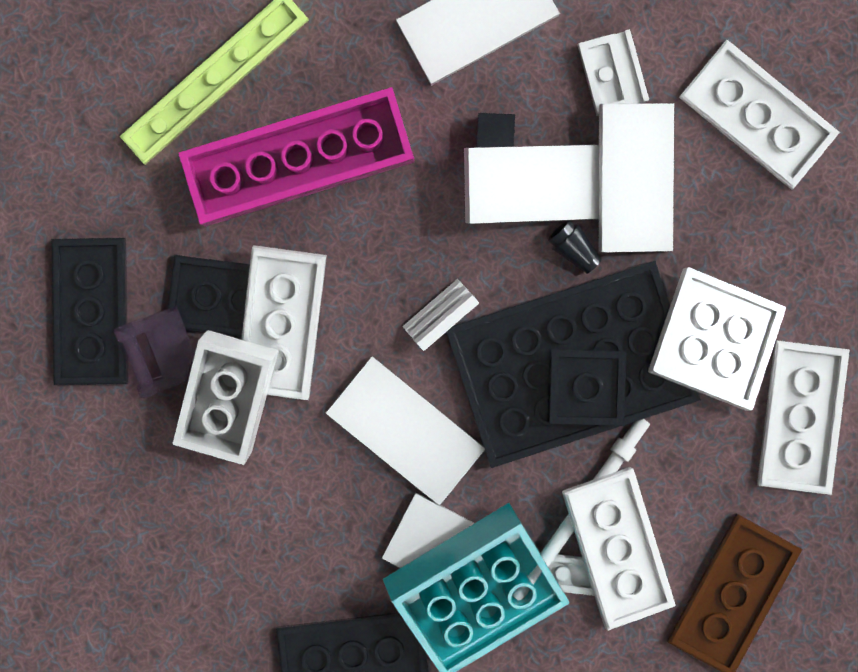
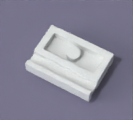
M630 29L621 33L578 43L577 46L596 116L599 115V104H640L649 101Z

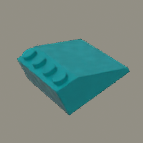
M507 503L383 578L392 603L439 672L459 671L570 603L510 503ZM538 565L542 572L533 585L528 576ZM519 587H529L527 595L522 600H517L512 596Z

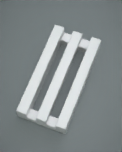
M456 279L402 327L424 351L476 307L479 302Z

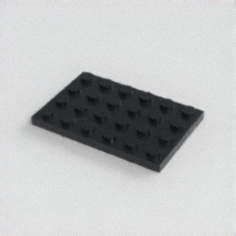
M656 261L452 326L447 331L491 468L620 427L611 425L549 424L551 349L626 351L624 425L701 400L697 391L648 372L670 308Z

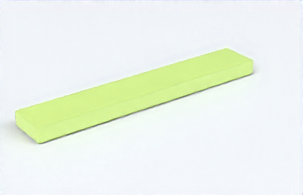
M273 0L120 135V138L146 165L308 22V18L292 0Z

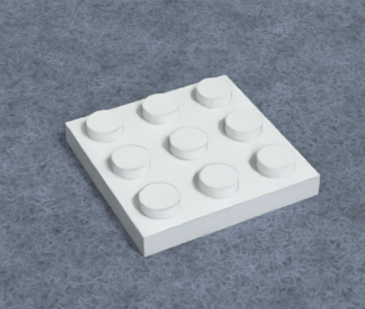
M689 267L684 268L648 372L745 411L753 410L786 307Z

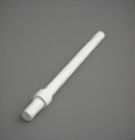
M645 419L634 422L624 437L616 440L610 449L612 454L594 479L617 472L624 461L629 462L636 452L635 445L650 426L649 422ZM569 514L540 553L548 567L574 532ZM538 565L528 576L533 585L542 572ZM519 587L512 596L517 600H522L527 595L529 587Z

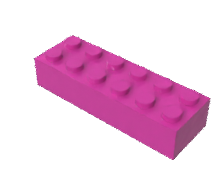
M392 87L178 153L199 222L205 227L415 163Z

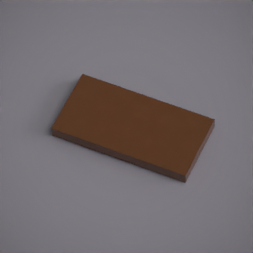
M736 513L667 642L720 672H736L803 549Z

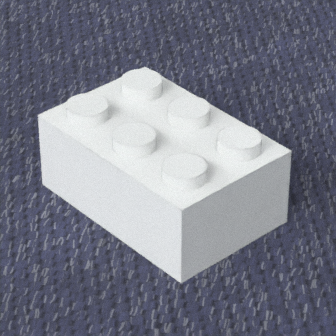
M207 330L198 340L173 445L244 465L253 450L278 350Z

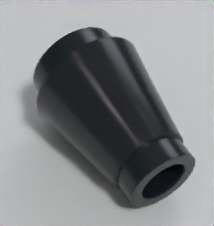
M566 220L548 238V241L553 245L552 250L579 269H582L586 274L595 269L602 260L578 223L574 225L570 220Z

